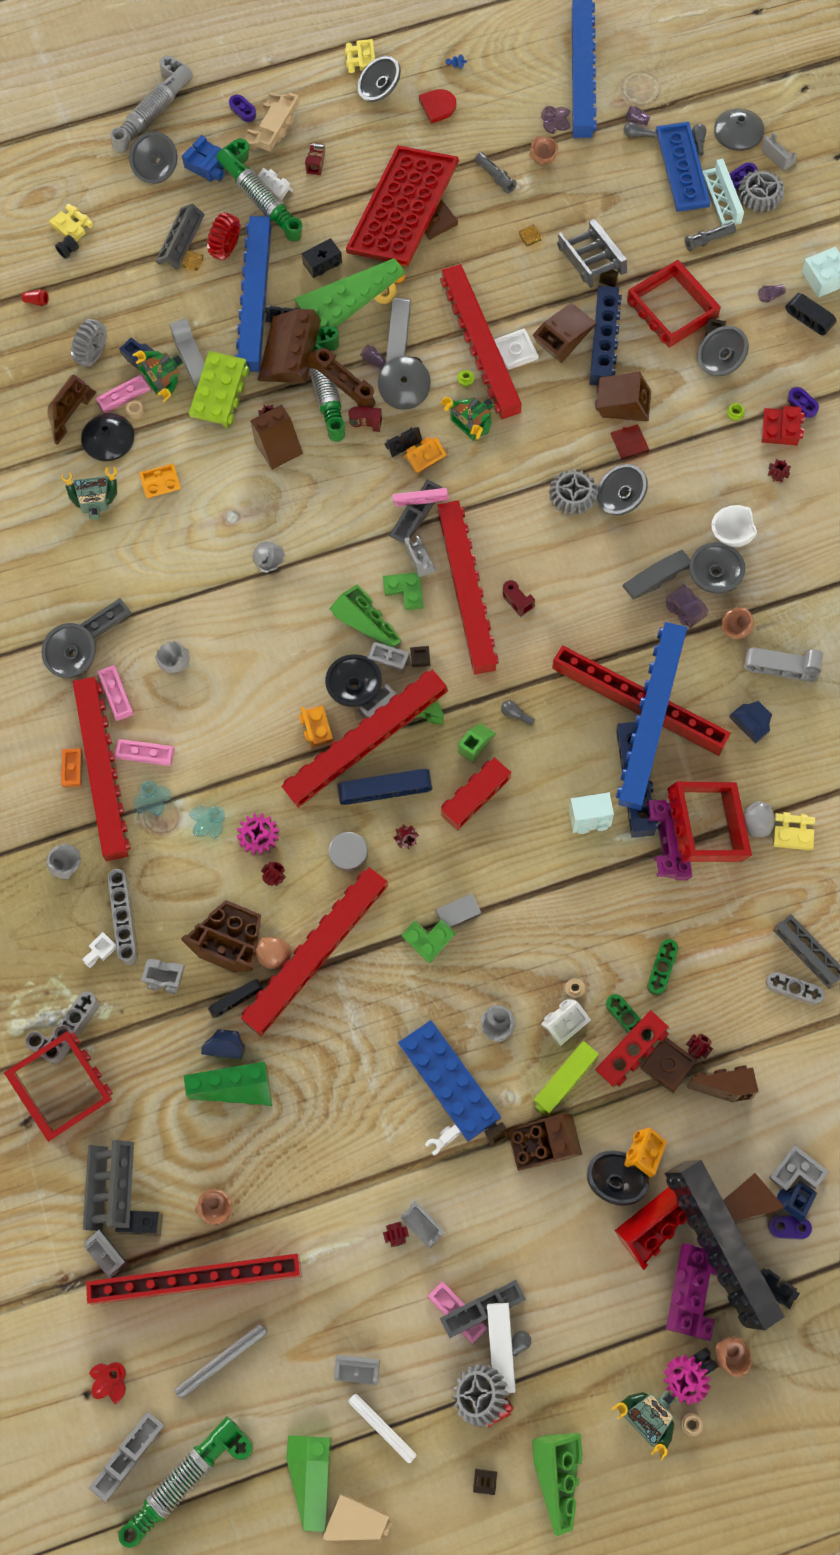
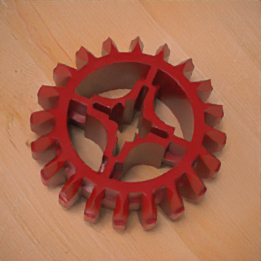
M223 212L212 223L210 233L208 234L207 248L208 253L216 259L225 260L233 252L236 244H238L241 224L238 217L234 214Z

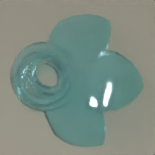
M145 781L140 786V794L134 800V807L138 814L148 809L151 814L160 816L164 810L163 801L170 800L172 798L171 793L166 787L158 786L153 781ZM147 789H153L151 793H146Z
M200 806L189 813V816L197 821L193 830L194 836L202 837L209 834L215 839L221 834L223 830L222 822L225 818V812L221 807L212 806L207 808ZM213 814H219L218 818H212Z

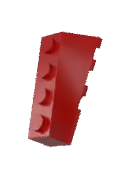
M669 1187L614 1230L622 1244L643 1270L647 1268L648 1260L653 1255L656 1257L661 1251L660 1246L666 1239L671 1240L675 1235L674 1232L678 1225H683L687 1221V1215L678 1206L677 1197Z

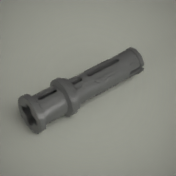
M483 152L477 154L475 161L494 178L495 183L501 185L504 188V192H512L517 185L516 180L511 179L505 170H500Z
M730 222L707 232L699 231L698 234L691 237L686 236V248L688 251H693L696 247H704L712 240L735 233L736 226L734 222Z

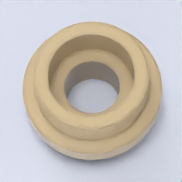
M570 979L565 985V992L570 998H580L585 992V985L580 979ZM577 985L579 990L573 991L571 987Z
M689 1413L682 1418L681 1428L686 1435L697 1436L703 1429V1421L697 1414ZM690 1420H693L696 1424L694 1429L688 1427Z

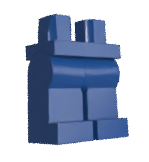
M201 135L182 155L184 168L203 178H207L209 182H212L214 179L221 181L224 178V167L216 160V155L221 148L207 141L206 137Z

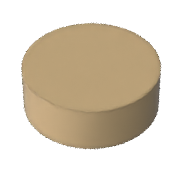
M137 400L129 402L126 406L127 415L132 419L142 417L144 414L143 404Z

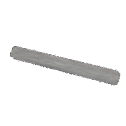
M259 1324L175 1388L176 1395L180 1399L184 1398L265 1336L267 1331L263 1325Z

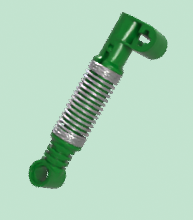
M239 138L222 148L216 155V160L235 179L237 186L245 192L266 216H270L272 222L275 221L285 232V237L289 241H298L302 236V221L299 218L293 217L287 211L286 205L281 199L275 195L250 167H246L243 164L249 158V143L245 139Z
M333 326L319 328L314 351L321 348L328 349L329 351L336 350L339 347V332L337 328ZM310 368L319 410L324 415L328 437L332 441L339 442L345 437V423L340 412L342 406L337 386L318 370Z
M226 1416L200 1445H195L189 1451V1454H186L184 1461L181 1460V1464L178 1463V1467L175 1466V1470L173 1469L172 1473H169L167 1479H164V1482H161V1485H158V1488H155V1491H152V1494L144 1500L143 1511L139 1510V1515L135 1514V1519L132 1518L121 1528L118 1536L121 1545L127 1548L139 1545L147 1535L146 1531L150 1532V1527H155L154 1523L163 1522L171 1514L170 1510L174 1511L173 1507L177 1508L176 1504L179 1505V1501H182V1498L188 1495L187 1491L191 1492L190 1488L194 1489L192 1485L196 1486L195 1482L199 1483L198 1479L202 1480L201 1476L205 1477L204 1473L208 1474L215 1466V1460L225 1450L235 1459L244 1460L249 1458L254 1450L251 1439ZM239 1434L242 1437L238 1443H246V1453H238L239 1447L237 1445H234L232 1448L229 1447ZM130 1528L134 1529L137 1535L133 1542H130L126 1537L127 1531Z

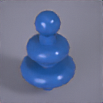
M460 54L458 58L454 56L452 60L448 58L445 62L447 65L452 64L453 67L458 66L459 69H462L467 60H464V56Z

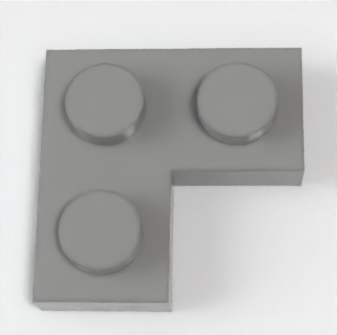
M794 1145L769 1179L785 1192L798 1176L816 1189L828 1174V1171Z

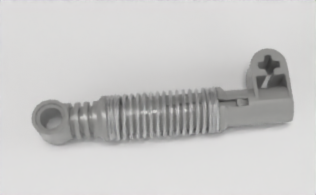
M172 56L161 58V76L165 81L160 82L130 112L120 128L117 127L111 131V142L115 151L124 152L127 150L129 142L137 134H141L174 101L175 95L193 77L189 67Z

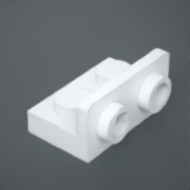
M262 168L258 176L281 201L288 190L291 193L293 192L289 181L284 178L281 180L277 178L278 174L272 169L267 171L265 168Z
M572 999L563 1001L559 1005L560 1008L555 1012L549 1013L544 1018L545 1021L541 1023L542 1027L548 1030L560 1046L591 1021L578 1001Z

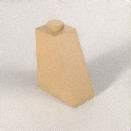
M340 1494L322 1539L326 1541L379 1540L382 1535L387 1536L392 1523L388 1521L389 1515L344 1494Z

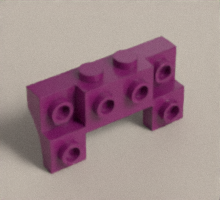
M648 800L646 802L650 814L648 821L661 822L659 824V835L663 856H656L654 858V861H657V877L689 880L693 877L691 863L681 861L670 803H667V800Z
M682 1243L666 1330L711 1341L715 1319L703 1316L710 1274L716 1276L718 1274L715 1268L709 1264L707 1260L708 1255L703 1248Z

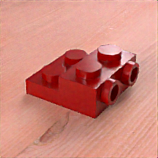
M802 407L764 408L762 443L797 446L799 440L803 439L804 428H800L805 418V413L801 412Z

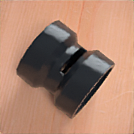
M67 235L62 242H58L55 245V248L64 259H67L71 252L79 249V246L72 236Z
M707 1347L693 1355L695 1363L706 1360L701 1366L702 1369L708 1370L705 1375L719 1367L717 1362L710 1357V1351Z

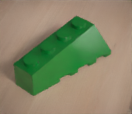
M265 1062L184 1075L185 1092L189 1100L272 1106L268 1069Z

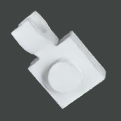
M102 932L89 945L92 951L82 960L91 968L98 958L104 961L116 949V944Z
M456 1125L453 1127L447 1126L443 1129L438 1140L430 1139L426 1142V1147H429L431 1144L436 1145V1150L432 1152L433 1156L437 1155L443 1147H446L460 1135V1130Z

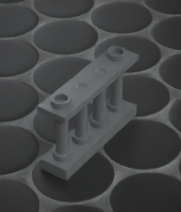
M595 219L589 221L588 231L567 240L562 233L558 234V249L565 254L581 275L582 281L586 282L590 288L593 287V277L604 272L617 269L620 275L627 273V259ZM589 238L595 241L576 250L572 247V245ZM597 248L603 251L584 260L580 258V255ZM605 258L610 260V263L591 271L587 267Z
M114 1140L112 1141L111 1150L104 1146L88 1145L83 1230L103 1231V1223L106 1222L107 1227L129 1228L134 1142ZM111 1158L110 1171H106L107 1159ZM106 1180H110L109 1192L105 1193ZM104 1201H108L107 1214H104Z

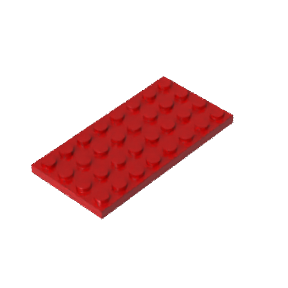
M397 145L346 247V252L381 261L395 258L400 265L409 266L459 163L458 156Z

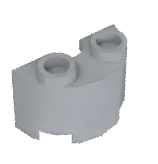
M147 958L141 981L146 983L147 988L150 990L158 991L161 988L165 989L167 993L176 994L185 966L184 964L165 963L160 960Z

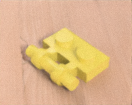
M373 39L357 41V46H352L351 43L346 44V67L349 73H354L356 66H359L360 71H363L369 63L375 60Z
M67 204L65 209L68 213L65 214L60 211L49 222L64 237L70 235L77 242L86 234L83 228L85 226L91 228L93 222L90 221L87 215L80 213L76 206ZM77 218L79 221L76 223L73 219Z
M783 812V814L775 813V821L782 822V826L774 827L773 846L812 851L814 847V830L806 828L807 824H815V817H808L806 814H801L800 816L790 815L787 812ZM789 823H799V828L789 827Z

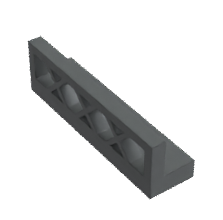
M193 203L180 208L155 260L158 264L168 262L173 268H180L205 215Z
M791 914L775 926L773 931L828 989L840 980V974L836 977L827 968L835 967L840 973V964ZM789 921L796 927V934L786 925ZM799 938H807L810 941V948ZM813 952L821 953L824 956V963Z

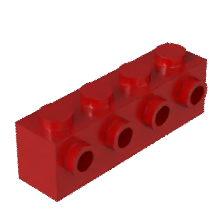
M495 757L491 761L487 760L482 765V770L478 774L474 773L464 787L461 786L456 790L455 796L451 800L448 799L442 804L441 816L457 831L511 779V771Z

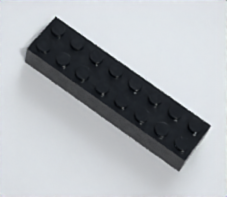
M702 1160L684 1161L664 1173L667 1178L666 1183L668 1187L674 1191L677 1197L678 1206L687 1215L688 1225L694 1229L698 1236V1244L706 1251L708 1255L707 1260L711 1267L715 1268L720 1285L726 1289L730 1304L736 1308L740 1323L746 1328L766 1330L783 1319L785 1316Z

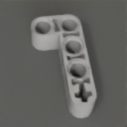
M184 318L169 325L179 354L195 389H197L205 363L193 339L189 323Z
M749 648L746 651L744 669L750 672L812 682L816 681L821 673L823 652L812 649L808 650L805 656L760 648Z
M89 991L81 993L50 1038L39 1032H31L26 1037L25 1043L27 1047L36 1052L67 1031L70 1033L74 1032L79 1037L99 1007L98 999ZM87 1000H88V1001H92V1003H91L90 1005H89V1004H85V1002H86ZM81 1015L78 1023H72L75 1016ZM41 1038L40 1044L33 1047L34 1040ZM64 1040L40 1057L52 1064H57L63 1060L70 1050V1046ZM52 1049H57V1054L54 1057H49V1052Z

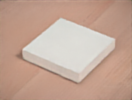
M525 328L494 339L507 370L538 359L539 355Z

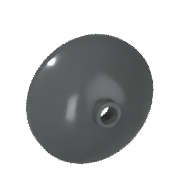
M382 56L366 66L358 81V93L365 101H380L393 92L401 74L398 61L391 56Z
M734 108L719 115L714 125V134L719 143L731 150L744 151L760 143L764 135V124L756 113L743 108Z
M156 131L147 132L138 137L132 145L129 157L133 173L140 180L149 184H158L167 180L173 174L178 159L173 141L165 134Z
M722 326L710 332L703 339L698 350V362L701 368L712 376H725L737 370L748 354L749 342L746 335L741 329L734 326Z
M400 356L393 358L382 367L379 373L378 389L380 395L387 404L394 408L402 410L415 408L426 399L430 391L431 380L429 372L419 360L413 357ZM403 377L407 378L406 383L401 382Z
M632 464L619 465L607 472L597 489V500L600 507L606 513L616 516L627 514L636 509L642 503L647 493L648 480L645 473L638 466Z
M713 542L699 547L694 552L690 560L689 572L692 580L698 587L710 593L722 594L732 591L742 582L745 574V562L741 554L732 546Z
M65 623L55 627L48 633L42 645L44 665L52 674L61 678H74L86 672L93 663L96 654V644L92 634L83 626L75 623ZM76 651V654L72 656V652Z

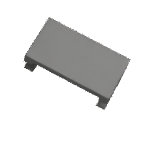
M773 132L771 139L768 135L764 137L761 150L782 171H785L796 163L797 154L793 152L791 155L776 141L777 135Z
M416 536L417 541L413 544L409 537L405 538L406 552L418 577L436 572L422 544L421 538Z
M377 642L373 643L368 655V659L400 669L402 673H405L406 665H409L410 662L409 652Z
M385 684L378 695L371 702L359 706L357 712L364 719L370 718L377 708L388 704L389 700L397 693Z
M473 893L435 910L439 920H443L449 927L481 914Z
M416 1201L402 1214L401 1219L429 1249L445 1234L443 1229Z
M98 1230L84 1243V1248L108 1278H113L128 1265L127 1261L103 1231Z
M336 1355L334 1378L338 1381L378 1385L380 1360Z

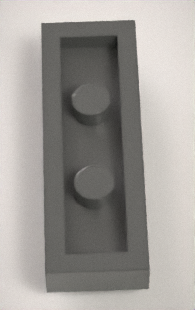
M119 598L80 625L86 628L93 638L96 639L130 616L131 611Z

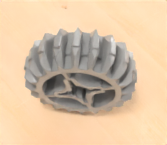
M755 169L753 173L749 172L741 180L738 195L743 206L747 205V209L752 208L754 212L759 210L760 213L765 210L768 213L770 209L774 211L782 202L785 187H783V181H781L780 177H776L775 173L770 174L769 170L764 172L763 169L758 172Z
M93 319L83 321L82 325H79V329L76 330V334L73 336L74 339L71 342L72 360L86 367H91L93 363H96L106 344V326L100 323V321Z
M567 469L566 473L561 471L559 476L555 475L554 481L551 482L549 488L550 501H552L553 507L557 506L558 511L563 509L564 515L567 512H570L571 516H573L574 512H577L578 515L581 514V511L586 513L588 508L591 509L593 507V503L596 502L598 496L597 483H594V478H589V473L584 475L583 470L577 472L576 469L573 472Z
M477 1364L475 1367L470 1366L468 1367V1372H461L462 1379H456L459 1385L458 1387H453L457 1391L456 1395L452 1396L454 1400H457L454 1407L459 1409L457 1414L463 1417L465 1422H470L473 1426L479 1425L484 1427L486 1424H494V1419H500L499 1412H506L503 1404L509 1403L505 1400V1396L510 1393L504 1389L508 1384L502 1381L504 1376L498 1374V1370L491 1368L489 1365L482 1366ZM486 1379L489 1381L492 1391L489 1389ZM470 1400L473 1403V1408H475V1411L472 1409L470 1405Z

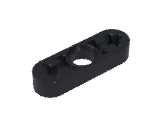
M259 979L252 980L213 1003L208 1010L213 1018H217L258 994L259 991L263 990V986Z

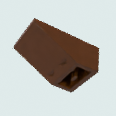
M571 302L544 321L532 336L537 344L560 363H563L594 328L597 322Z
M746 1065L735 1067L734 1071L728 1072L726 1069H719L711 1075H706V1072L694 1074V1077L687 1084L688 1089L732 1103L753 1099L759 1092L753 1067L747 1068Z
M561 1113L508 1130L518 1171L582 1155L572 1114Z

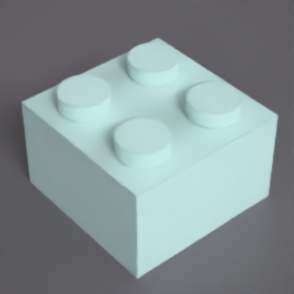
M836 246L806 258L801 272L818 298L840 289V253Z
M609 792L571 798L569 816L573 833L585 834L589 830L597 829V831H604L611 827L614 812Z

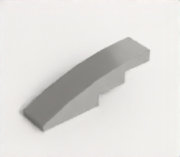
M147 1412L104 1466V1470L90 1485L89 1490L106 1504L150 1447L164 1425Z

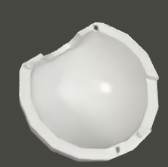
M741 505L728 506L716 513L712 520V531L715 538L720 543L728 546L742 547L750 543L757 535L752 511L749 507Z

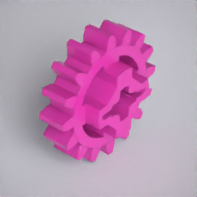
M254 813L252 819L246 816L247 822L241 821L242 828H237L239 833L237 839L241 841L239 843L240 846L245 847V852L252 850V855H255L257 851H259L260 855H263L264 850L269 853V847L275 848L276 844L274 841H279V837L275 835L279 833V829L275 828L277 826L276 822H271L270 816L265 819L263 813H261L260 817H257L256 813ZM265 825L270 828L271 832L265 830ZM246 837L251 839V844L246 840Z
M683 1355L681 1358L677 1356L667 1364L668 1368L664 1370V1374L667 1375L664 1382L669 1383V1386L666 1388L667 1391L672 1390L674 1398L678 1396L680 1403L686 1400L688 1405H691L693 1402L695 1404L699 1403L708 1395L707 1391L711 1388L707 1384L711 1378L705 1376L708 1370L701 1368V1361L695 1363V1357L693 1356L689 1360L687 1355Z

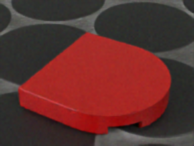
M436 89L419 95V101L431 124L449 118L456 109V98L448 90Z

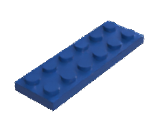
M682 122L656 126V134L676 212L710 207V199L690 123Z
M432 1020L398 1042L405 1055L467 1142L501 1119L498 1111Z

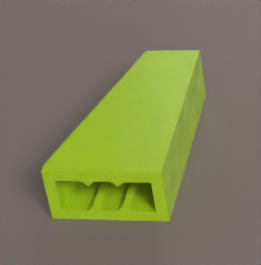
M582 1041L533 1101L535 1104L534 1108L541 1115L546 1114L549 1117L596 1063L599 1054L585 1041Z

